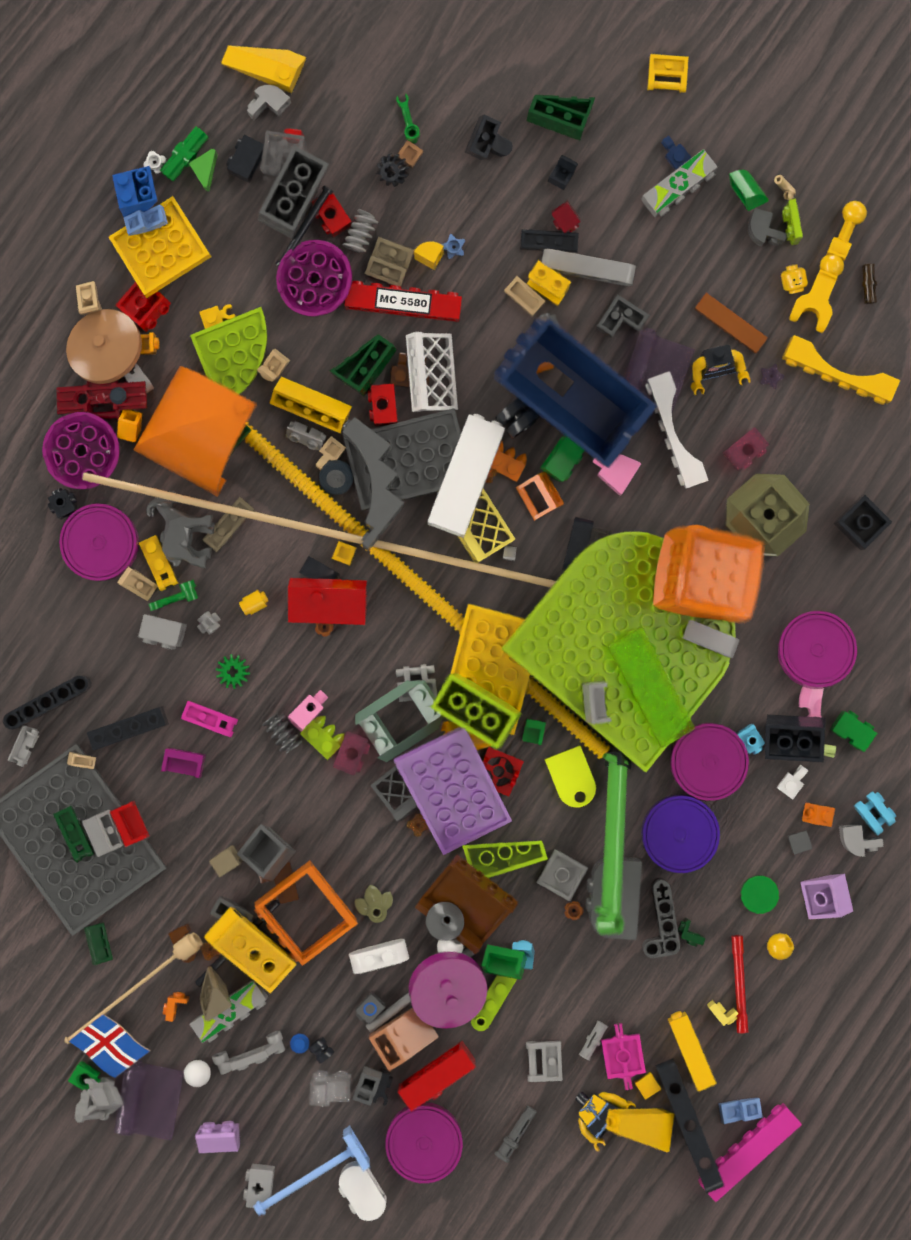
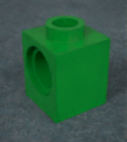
M81 1061L68 1082L81 1090H87L89 1085L82 1079V1074H87L90 1078L100 1082L98 1077L101 1072Z

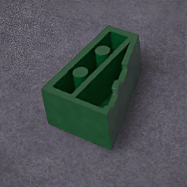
M534 95L526 121L580 141L593 108L595 97L581 99L575 96L561 98L554 95Z

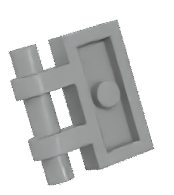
M422 664L420 667L409 668V666H405L403 669H396V676H404L405 681H411L410 675L421 674L422 680H425L435 697H437L436 679H428L427 676L428 673H435L434 665L426 666V664ZM406 692L399 697V702L412 701V698Z

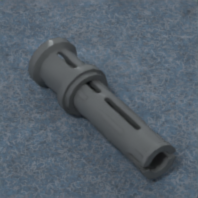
M528 1105L526 1106L510 1134L503 1138L504 1142L499 1150L495 1151L494 1154L499 1159L509 1163V1158L513 1151L519 1147L518 1142L537 1114L535 1109Z

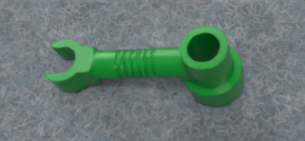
M405 94L406 101L400 102L397 96V105L401 107L406 124L404 130L405 138L415 144L420 137V130L417 125L413 124L408 106L409 97Z
M194 579L179 584L180 593L149 603L150 610L153 611L183 599H187V602L197 599Z

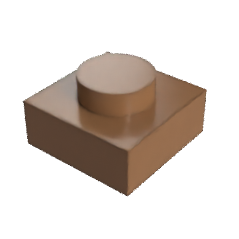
M407 140L398 154H400V160L405 158L406 161L404 163L413 168L423 154V150Z

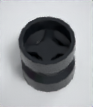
M323 1036L308 1047L309 1051L316 1055V1060L319 1064L334 1054V1050L327 1046Z

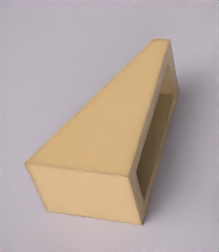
M69 752L67 764L94 769L96 757Z

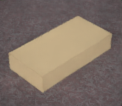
M518 276L504 290L532 317L545 303V300Z

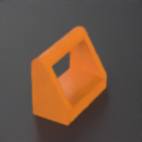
M541 472L516 487L534 521L564 504L546 472ZM533 482L536 483L549 506L548 509L541 513H538L524 488Z

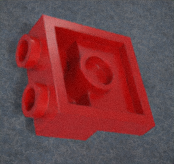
M135 282L115 306L147 332L149 329L155 328L157 325L156 320L169 311L171 302L158 291L146 298Z

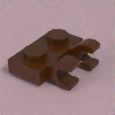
M399 352L398 366H392L390 384H394V386L410 388L409 368L406 367L407 353ZM428 375V377L426 378V384H427L428 386H429V379H430V376H429V375Z
M287 862L275 877V885H278L293 873L290 862ZM259 876L261 884L270 881ZM293 883L271 901L279 899L280 904L299 900L296 884Z

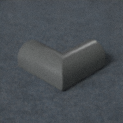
M617 294L596 328L610 338L614 336L622 322L639 332L648 319L649 314Z

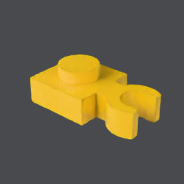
M225 305L220 311L218 306L200 311L205 329L223 322V319L229 320L236 317L235 314L227 315V310L232 309V305Z

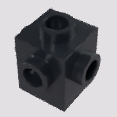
M60 488L51 493L52 496L48 497L50 502L48 507L52 514H56L58 519L62 520L78 510L75 504L77 499L73 492Z

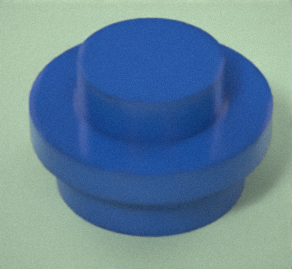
M296 1034L291 1038L290 1047L296 1053H304L309 1047V1039L304 1034Z

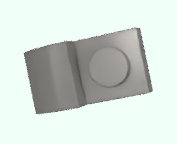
M263 85L254 91L258 99H253L249 103L247 112L255 121L268 107L279 117L291 104V100L280 88L273 85Z
M859 824L839 826L842 845L846 850L857 856L864 857V849L866 851H878V847H884L883 839L879 837L863 839L862 826Z

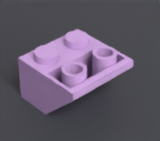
M224 1121L222 1124L205 1122L203 1125H200L196 1133L199 1153L238 1151L240 1147L239 1123L234 1124V1121Z

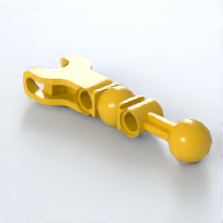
M851 201L844 206L842 215L845 222L838 238H833L826 256L820 261V270L810 293L802 295L796 300L789 320L796 322L803 312L812 311L818 318L816 330L820 333L825 331L833 313L832 307L829 304V296L838 276L844 270V261L852 243H849V239L855 225L862 223L867 215L866 207L860 201Z

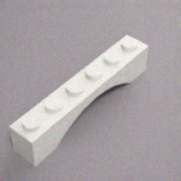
M670 371L648 379V384L645 387L648 395L653 396V403L657 405L654 412L655 414L659 413L661 419L658 421L662 432L665 431L667 438L664 440L667 449H671L674 456L671 457L674 468L678 467L680 474L677 477L680 485L689 488L708 481L703 463L685 450L674 431L671 409L676 387Z

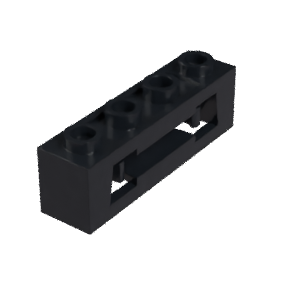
M162 706L86 733L94 751L169 725Z

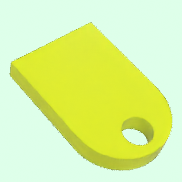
M580 745L545 759L558 795L565 804L571 807H583L592 801L596 792V785ZM577 792L585 793V800L583 802L575 800Z

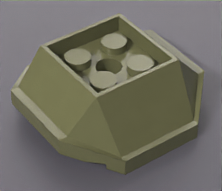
M755 474L726 499L725 526L732 534L762 542L763 556L778 557L807 531L810 504L785 475ZM766 509L770 510L773 514L770 520H767L763 515Z

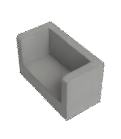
M607 682L582 683L586 722L591 724L611 722L610 717H606L604 687H607Z

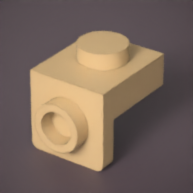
M274 349L257 371L261 374L262 378L273 382L279 378L290 360Z

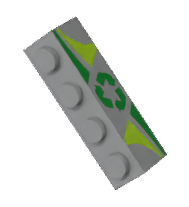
M703 149L645 193L641 200L654 217H657L659 214L662 217L670 210L669 207L672 204L678 205L685 199V194L689 191L694 193L701 187L699 184L702 181L706 180L708 182L716 175L714 172L718 167Z
M252 979L229 995L232 1004L230 1008L209 1021H205L203 1013L193 1019L190 1026L202 1043L213 1041L218 1037V1032L221 1030L226 1032L232 1028L234 1021L237 1019L242 1021L250 1015L249 1011L254 1008L258 1010L266 1004L265 1000H267L268 995L262 986Z

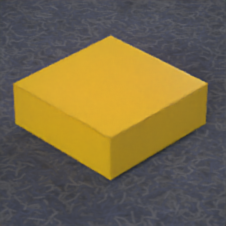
M338 541L332 559L351 565L357 548Z
M651 1072L635 1081L645 1100L661 1090Z

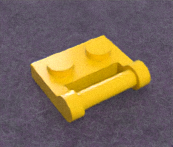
M650 54L647 90L667 89L680 90V92L686 93L689 57ZM655 76L681 78L680 82L654 81Z

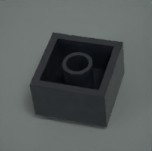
M866 495L860 496L834 522L860 550L866 549L892 523Z

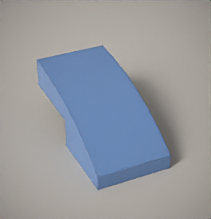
M160 204L145 212L138 210L124 217L127 233L130 236L145 233L168 224L164 207Z
M760 1098L741 1099L718 1104L721 1123L723 1124L740 1120L749 1121L763 1117Z

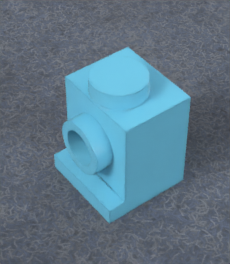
M749 724L736 733L745 744L748 754L753 753L755 755L763 750L762 746L765 742L754 724ZM751 737H754L756 740L754 744L749 743Z

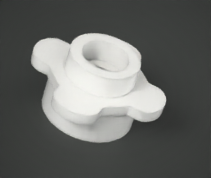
M150 151L144 162V167L150 166L158 174L162 165L166 162V158L163 155L159 156L154 151Z

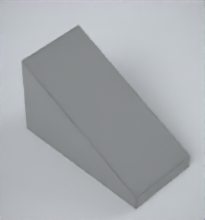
M506 545L503 559L515 561L517 547Z

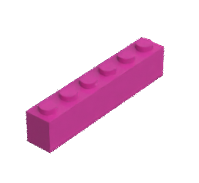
M784 1103L776 1105L767 1118L764 1117L757 1123V1127L753 1131L749 1130L743 1135L742 1141L738 1144H733L724 1157L720 1156L715 1160L725 1187L708 1193L715 1202L802 1125ZM699 1178L698 1181H699L700 1185L702 1186V1188L704 1189V1186H703V1184H702V1181H701V1179Z

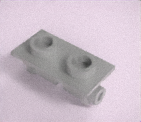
M297 421L290 422L286 431V437L289 440L304 444L312 450H320L327 437L324 435V432L311 428L310 432L306 433L308 426Z
M25 725L22 726L8 761L17 763L21 767L28 763L27 761L31 754L29 748H34L39 738L38 729Z

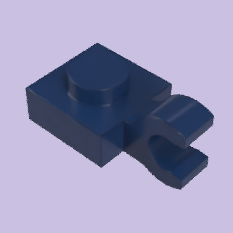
M669 135L662 140L661 144L669 152L665 155V158L675 170L692 158L681 143L675 146Z

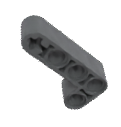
M658 878L652 883V894L659 937L648 938L642 944V949L649 958L674 955L680 950L671 888L666 880ZM661 883L666 887L663 888V895L665 897H661L660 891L656 889ZM663 902L669 904V908L665 912L659 909L660 904ZM670 921L672 922V928L668 931L663 930V924ZM670 940L675 941L673 949L666 948V943ZM649 944H656L654 952H647Z

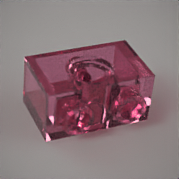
M754 427L723 452V454L737 471L741 468L745 470L753 464L751 460L755 456L760 458L767 452L766 447L769 443ZM743 446L751 448V455L743 453Z
M347 731L333 767L355 775L356 771L360 773L364 764L361 758L363 754L367 755L371 746L368 743L369 738ZM351 748L358 751V757L355 759H351L348 756V750Z

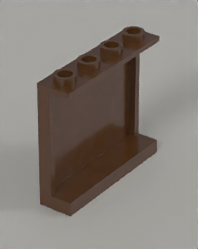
M456 855L422 895L415 908L427 916L431 907L437 903L449 902L456 905L463 914L464 927L455 939L474 954H477L483 943L510 913H513L518 901L501 889L495 882L484 876L481 871L471 866L465 859ZM444 917V923L449 924V918Z

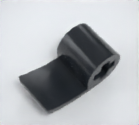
M310 556L307 557L299 573L310 579H338L340 575Z

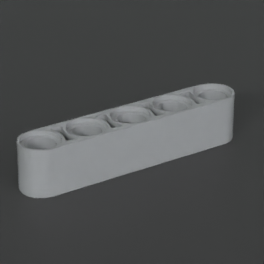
M544 249L542 263L559 274L624 286L633 285L636 266L629 263L553 249Z

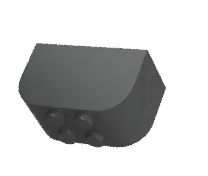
M293 146L259 212L258 221L293 239L323 182L329 164Z
M604 857L594 864L591 871V879H587V890L590 892V898H586L585 904L589 920L599 935L601 934L597 929V919L600 914L595 911V908L597 906L600 907L602 904ZM623 857L621 916L624 921V929L620 934L601 935L603 937L637 940L642 862L639 858Z

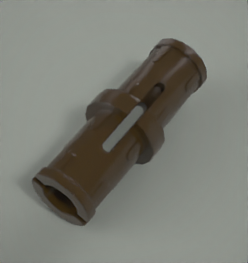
M875 264L862 265L864 304L877 303Z

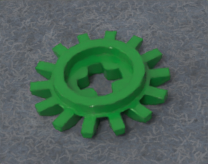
M231 654L230 660H227L226 656H224L225 662H218L222 667L216 668V671L221 672L216 677L223 678L220 684L227 682L226 688L232 684L233 689H236L237 683L242 687L241 681H248L244 676L250 675V672H245V669L250 667L249 665H243L246 662L245 659L241 662L239 661V655H237L236 659H233V654ZM231 666H234V669H238L235 677H231V674L227 673Z

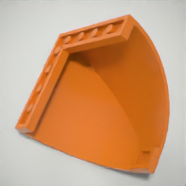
M179 366L137 442L134 451L218 497L227 481L221 477L225 465L256 404L190 369Z

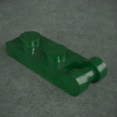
M72 806L53 814L76 863L82 861L83 857H90L95 854ZM82 844L84 849L78 851L76 846Z

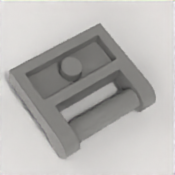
M561 1041L526 1042L529 1057L528 1082L563 1081ZM536 1049H542L543 1074H537Z

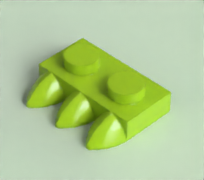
M319 716L312 720L300 734L328 760L343 744L345 734H338L332 738L335 732V725H328L322 728L325 724L326 716Z

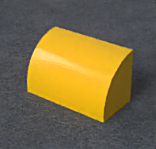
M425 242L415 249L414 258L435 270L444 255V246L436 242Z

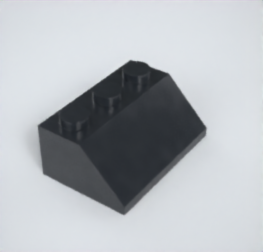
M767 714L765 759L824 762L826 718Z

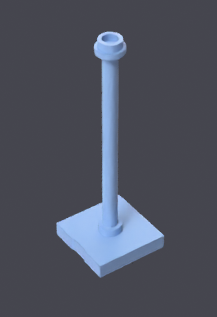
M348 1126L343 1129V1138L348 1145L346 1147L347 1150L262 1203L257 1201L253 1205L259 1216L266 1214L265 1210L349 1157H355L363 1171L370 1168V1158L352 1128Z

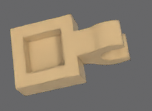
M331 436L319 450L323 456L316 463V467L321 470L327 462L338 460L346 450V447Z

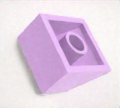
M845 874L827 875L800 882L809 919L837 918L853 912Z

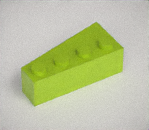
M542 841L462 845L467 862L475 869L481 871L487 878L548 860Z

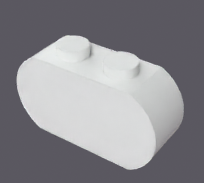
M396 939L355 950L349 953L353 973L358 974L404 962L409 959L405 939Z
M357 1161L348 1163L340 1174V1187L338 1188L343 1198L347 1197L350 1202V1210L353 1214L357 1213L360 1219L372 1221L379 1218L386 1207L387 1197L369 1168L363 1171Z

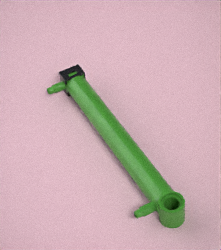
M621 751L604 753L603 755L605 767L608 768L602 904L600 907L597 906L595 908V911L600 914L597 919V929L601 935L620 934L624 929V921L621 916L625 810L627 770L631 769L632 761Z

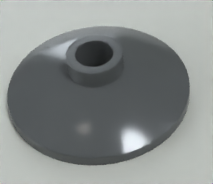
M440 902L428 911L426 926L434 938L441 941H449L456 938L462 932L464 917L456 905L449 902ZM444 917L449 918V924L444 923Z

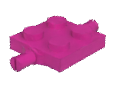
M622 1023L614 1024L616 1036L601 1039L607 1078H621L624 1080L625 1090H628V1084L629 1089H633L631 1077L636 1074L646 1073L639 1033L626 1035L623 1033Z

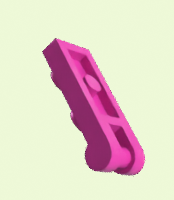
M187 701L181 717L183 720L231 738L234 733L232 731L233 727L238 722L237 718L191 701ZM222 720L227 722L225 728L220 727Z

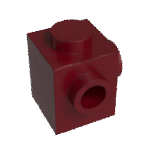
M568 200L552 211L551 214L555 219L553 223L559 231L562 229L564 233L567 231L571 233L579 227L580 218Z

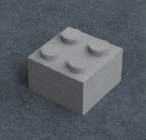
M144 614L138 637L143 638V642L157 645V642L162 643L161 647L176 649V647L182 646L187 624Z

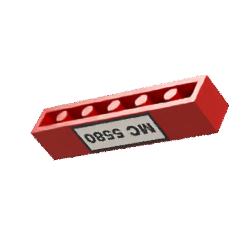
M352 281L349 294L345 299V308L350 310L459 322L462 296H458L459 294L455 292H447L446 295L439 294L440 291L437 290L421 292V289L414 287L404 290L401 289V286L390 285V288L382 287L383 285L379 283H371V286L363 285L364 282Z

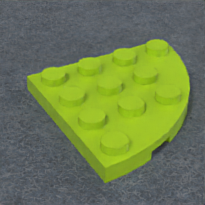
M262 307L190 335L208 379L239 395L251 384L258 373L257 369L262 365L267 347V326Z

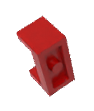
M135 801L110 811L125 847L150 836Z

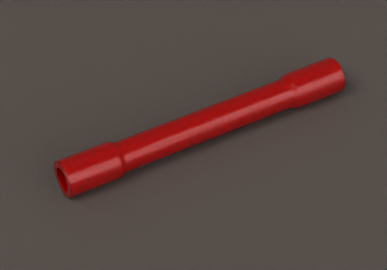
M734 935L731 936L734 958L736 1009L738 1012L736 1016L737 1033H748L743 936Z

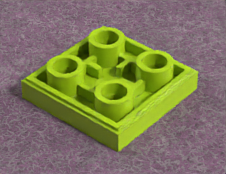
M791 199L784 206L782 218L783 222H787V229H785V233H787L786 240H790L792 245H797L803 235L796 199Z

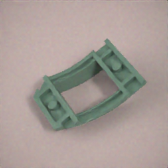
M407 680L356 713L355 723L356 725L360 724L380 755L377 758L388 762L438 730L444 716L430 708L436 697L425 680ZM408 692L428 725L396 744L376 712Z

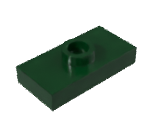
M104 922L85 927L84 930L93 965L113 960Z

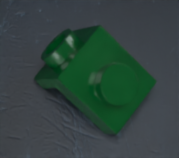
M685 918L684 922L681 921L678 927L679 936L687 940L686 943L695 947L698 944L704 945L706 938L703 935L688 930L691 923L690 919Z

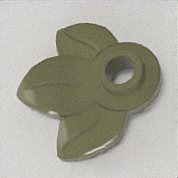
M370 885L366 889L365 899H355V906L361 915L368 916L374 923H380L386 919L387 910L393 904V897L391 892L381 894L378 888ZM375 910H380L379 916H374Z

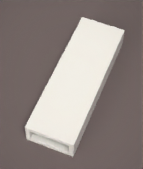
M469 414L428 519V525L462 538L466 534L505 432V428L502 427L501 423L497 421L488 422L484 420L483 416L478 414L473 416Z

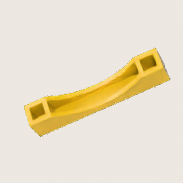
M796 335L791 337L782 358L786 360V364L792 367L800 366L808 374L814 375L816 373L821 375V379L827 382L835 381L839 383V387L847 390L849 388L856 390V394L862 397H867L868 395L874 398L876 403L882 405L892 401L900 382L899 379L885 373L871 376H856L841 372L823 360L812 342Z

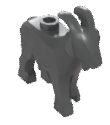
M174 490L168 491L177 494V492H175ZM158 497L153 499L148 504L146 512L148 517H154V512L157 508L166 521L165 531H162L160 541L163 543L162 550L166 559L172 562L174 567L179 566L181 561L185 560L191 565L206 568V560L211 559L212 548L207 547L197 551L191 547L192 532L214 534L215 523L212 522L213 515H205L203 517L189 516L173 507L174 503L180 502Z

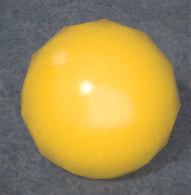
M777 933L769 938L767 949L774 959L783 960L791 956L794 945L787 934Z

